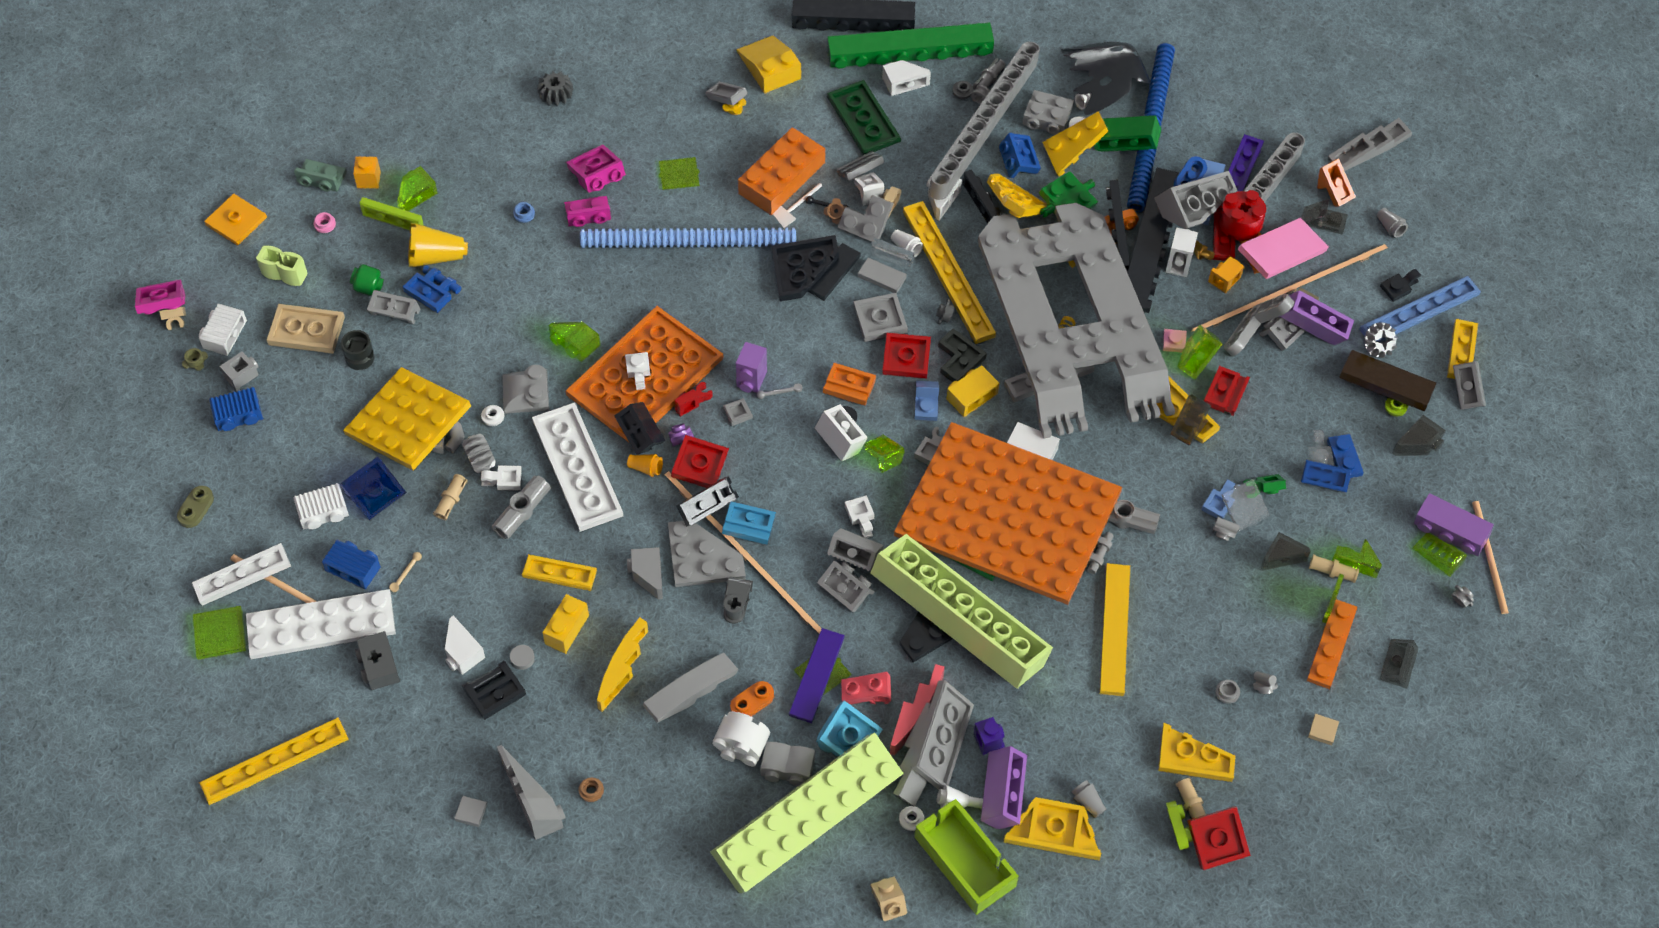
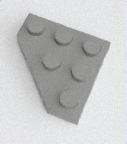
M684 521L668 522L675 587L728 581L729 577L746 579L743 555L696 523L686 527Z

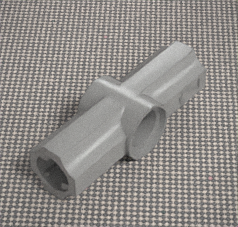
M534 475L521 492L511 497L510 505L494 522L492 530L499 537L509 539L523 521L531 518L533 509L551 489L550 484L539 475Z
M1120 500L1116 502L1108 521L1113 522L1116 527L1121 529L1130 527L1155 534L1160 514L1134 507L1133 503L1128 500ZM1120 513H1125L1127 516H1122Z

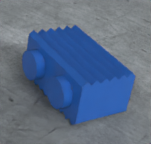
M254 387L209 399L218 431H230L236 426L243 424L253 425L258 420L263 419L259 399Z
M336 540L322 560L326 572L365 590L381 568L375 553L369 550L363 552L350 541H345L344 543Z

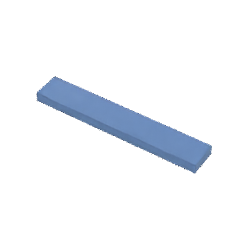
M1466 276L1360 326L1359 330L1365 336L1367 330L1373 324L1382 322L1390 324L1396 330L1395 334H1398L1480 295L1481 291ZM1382 337L1376 340V342H1381L1387 338Z

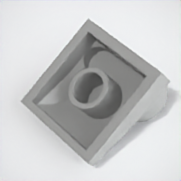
M531 365L525 371L502 375L504 414L549 410L547 369L540 365Z

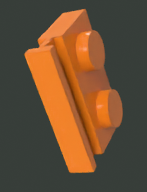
M833 363L826 384L823 387V393L866 406L867 399L876 381V375Z

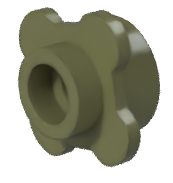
M197 348L189 349L184 354L185 360L182 362V366L185 369L195 368V370L200 371L204 368L203 363L208 358V354L205 351L201 352Z

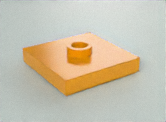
M233 193L204 223L207 227L238 246L267 216L266 213Z

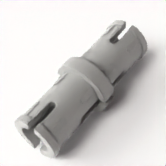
M996 58L988 68L981 72L982 75L973 84V89L975 90L978 85L988 87L991 83L993 84L997 80L998 74L1006 66L1004 61Z

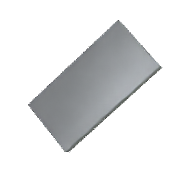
M946 680L938 681L910 766L938 790L943 789L945 785L949 786L974 707L973 703Z

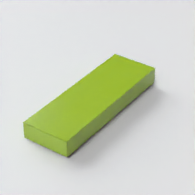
M364 197L359 202L363 216L410 230L411 223L424 226L421 215Z

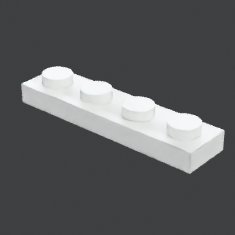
M280 543L192 582L198 600L203 606L289 568L291 564L283 545Z

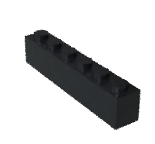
M793 0L792 28L799 30L818 29L825 31L829 29L841 32L847 30L886 32L914 29L915 2Z

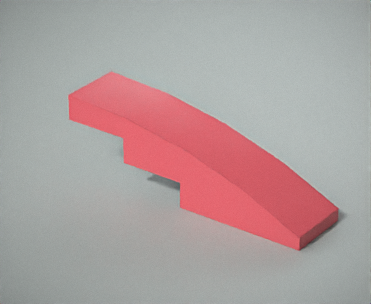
M935 664L929 685L919 683L913 704L903 702L892 738L890 754L895 755L903 747L927 702L931 704L938 681L943 679L944 666Z

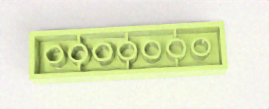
M905 534L878 553L871 570V574L1015 688H1019L1044 667L1053 649L1052 646L909 535Z
M876 733L867 735L710 851V853L739 893H745L904 773Z

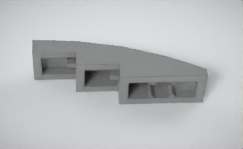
M1397 118L1385 127L1380 125L1367 135L1364 133L1360 134L1330 154L1328 158L1331 161L1339 158L1344 171L1392 149L1411 137L1412 132L1400 118Z
M723 652L661 689L643 703V707L658 723L695 704L698 698L712 692L719 683L737 674L738 668Z
M928 702L904 744L909 749L899 767L904 774L893 793L912 806H916L927 782L910 766L931 705Z

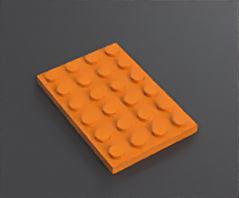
M656 306L566 390V396L629 442L614 415L629 404L644 402L653 420L657 423L675 406V399L680 394L689 392L724 359V355L674 317ZM648 352L650 376H644L645 389L636 390L635 377L628 378L625 355Z

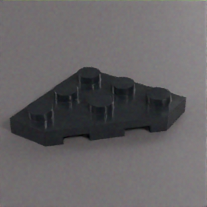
M836 235L771 246L780 302L802 298L839 258Z

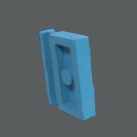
M731 501L722 534L767 545L776 512Z

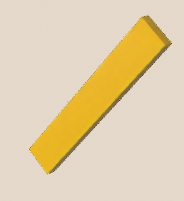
M1110 563L1106 565L1100 694L1124 696L1130 565Z
M337 717L199 783L209 805L349 739Z

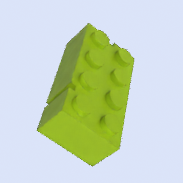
M956 798L938 810L937 817L935 814H932L916 825L915 839L976 915L1017 886L1018 874L1005 858L1000 861L1001 853Z

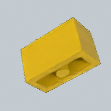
M981 365L977 369L970 370L961 380L952 382L947 388L946 400L965 417L998 394L999 382Z
M566 594L542 632L545 645L566 654L589 617L587 603Z

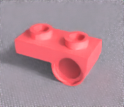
M888 672L841 680L842 701L845 700L849 704L868 701L872 704H875V702H885V704L891 702V678Z

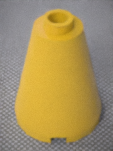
M416 223L410 224L409 267L461 260L463 255H467L468 242H464L463 237Z

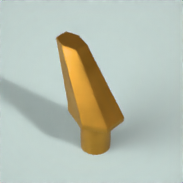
M1196 240L1193 251L1199 260L1202 258L1212 260L1214 258V252L1207 250L1208 247Z

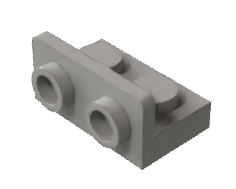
M1279 316L1266 321L1263 324L1265 328L1259 334L1262 337L1268 334L1283 351L1305 330Z
M834 560L817 583L848 609L855 612L868 594L873 595L875 593L870 588L872 583L862 575L859 578L852 572L855 569L845 561L839 563Z

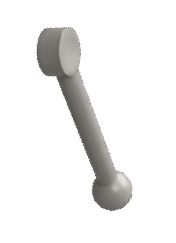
M797 383L794 387L767 392L758 391L756 396L758 399H763L765 396L793 391L801 392L803 387Z

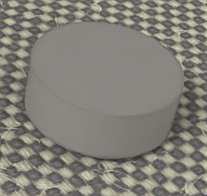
M518 645L512 649L510 660L516 669L524 670L533 665L535 656L531 647Z

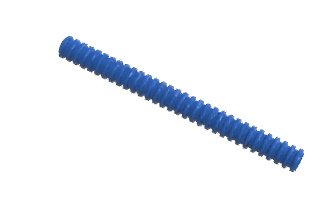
M1162 43L1157 47L1144 116L1156 115L1160 127L1175 48L1168 43ZM1157 149L1137 150L1127 202L1128 209L1140 210L1135 211L1137 213L1143 212L1146 208Z

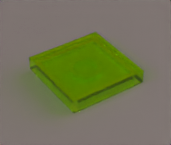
M241 606L193 614L195 649L198 660L246 651Z

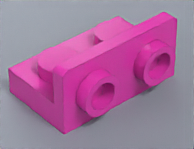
M607 196L564 202L568 226L582 227L588 223L602 224L607 220H611Z

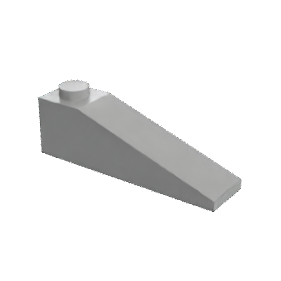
M1226 171L1171 187L1154 199L1164 219L1184 229H1188L1205 222L1223 204L1226 195L1236 192L1237 188L1230 172Z
M502 745L497 746L499 757L535 840L564 828L562 820L566 817L561 805L556 806L553 798Z

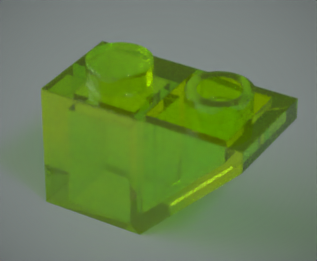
M557 322L548 325L550 340L556 346L561 345L564 347L566 353L573 359L576 357L582 362L601 346L599 334L584 322Z

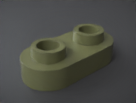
M197 486L189 493L177 513V519L183 527H195L203 519L214 501V495L209 487Z

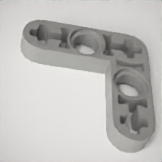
M1285 293L1254 306L1248 311L1224 345V349L1231 357L1237 355L1243 350L1261 323L1284 315L1293 307L1295 302Z

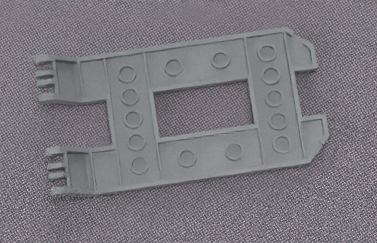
M1078 203L1055 206V214L1059 223L1020 229L1016 217L1011 214L993 216L978 236V244L1034 391L1039 430L1042 433L1043 439L1052 436L1051 428L1048 423L1054 422L1058 436L1064 435V428L1067 434H1072L1074 429L1070 419L1076 418L1077 427L1080 432L1088 431L1081 384L1075 368L1115 361L1122 379L1126 415L1130 423L1139 420L1138 412L1135 407L1141 406L1142 416L1145 420L1151 419V414L1153 418L1160 417V409L1156 403L1161 402L1165 415H1174L1175 409L1171 401L1168 369L1104 216ZM1074 260L1099 322L1059 329L1035 267Z

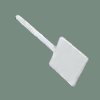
M821 183L810 190L789 209L786 210L780 206L773 215L783 228L796 220L789 212L803 203L807 196H811L822 187Z

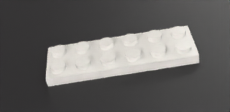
M575 402L532 417L535 429L579 532L623 517L621 506Z
M390 589L246 614L249 656L251 659L354 642L357 639L383 631L386 632L387 636L396 634Z

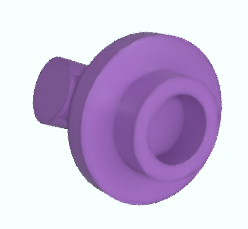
M684 423L671 427L672 431L668 433L673 447L682 444L685 435L694 437L690 426H685Z

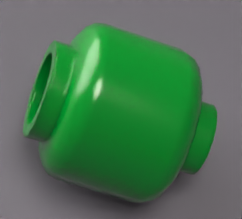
M362 264L358 268H354L350 284H353L352 288L354 291L372 296L374 290L381 291L384 279L380 278L381 271L379 269Z

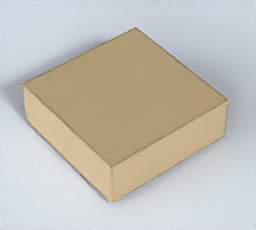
M1315 714L1308 738L1332 746L1339 721Z

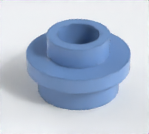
M521 202L514 208L513 215L518 222L526 223L534 218L535 210L529 203Z

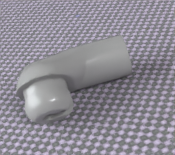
M459 422L449 430L448 433H450L451 438L444 446L445 450L451 453L456 451L465 438L462 425Z

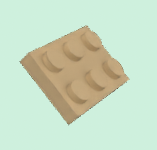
M278 304L267 337V343L271 346L334 354L345 318L344 312Z

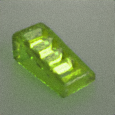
M1426 533L1412 548L1449 577L1455 573L1468 556L1461 550L1430 533ZM1427 541H1430L1432 544L1427 549L1423 546ZM1435 547L1439 548L1436 553L1431 552ZM1443 552L1446 553L1443 558L1440 557ZM1450 557L1453 559L1452 562L1448 561Z

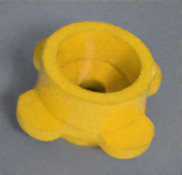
M742 98L736 105L723 104L722 109L729 114L739 115L742 113L743 106L746 105V100Z

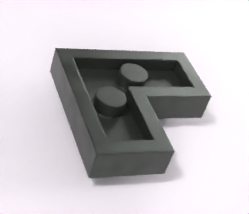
M954 328L938 342V347L952 357L941 367L940 373L952 382L964 378L970 370L975 369L987 357L985 351Z

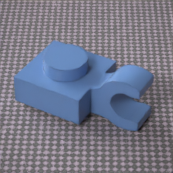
M1227 480L1220 492L1213 489L1201 510L1215 518L1220 517L1224 519L1234 502L1230 495L1236 484Z

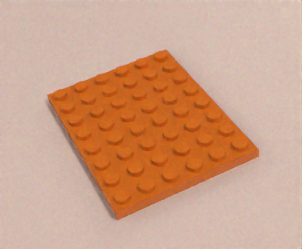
M951 422L894 531V536L901 538L907 534L925 549L1068 605L1122 492V487Z

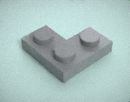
M872 195L865 214L845 207L838 228L877 244L880 241L894 203Z

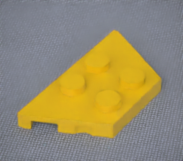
M1035 797L1029 804L1028 809L1022 813L1020 824L1013 826L1010 832H1007L1004 843L1098 861L1101 858L1100 849L1098 850L1094 839L1095 834L1088 822L1085 806Z

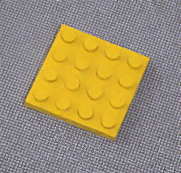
M401 367L343 431L345 435L414 471L466 413L471 404L469 400Z

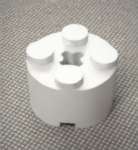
M729 712L722 719L712 744L722 752L720 756L723 759L733 762L736 758L744 764L754 767L770 735L769 729L761 722L759 725L751 722L753 717L740 712Z

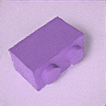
M745 342L736 361L737 387L744 392L749 393L753 391L757 393L767 373V348Z

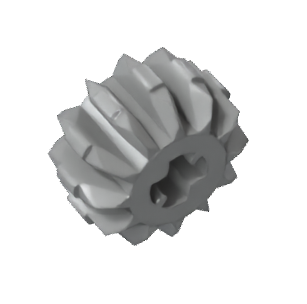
M479 433L469 436L463 441V449L476 473L490 470V468L495 466L496 461L484 435Z

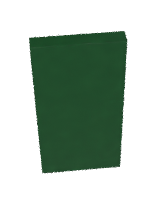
M865 80L827 93L828 100L863 155L901 142L900 135Z

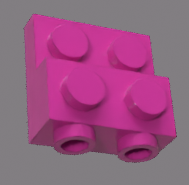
M603 144L566 162L568 169L578 178L579 184L588 193L599 191L604 185L618 182L626 175L622 161Z
M181 279L136 288L135 308L137 314H152L161 309L173 310L185 304V292Z

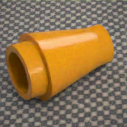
M630 454L627 460V467L653 477L654 475H660L663 468V459L658 457L657 454Z

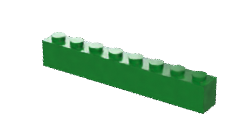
M991 23L828 36L827 50L830 68L842 69L846 66L884 65L901 60L907 62L914 60L926 61L937 58L944 60L948 57L965 58L971 55L986 56L993 54L994 37Z

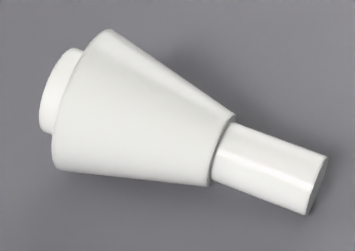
M945 785L943 789L938 791L937 804H940L941 808L956 798L963 808L969 806L982 809L983 799L970 797L948 785Z

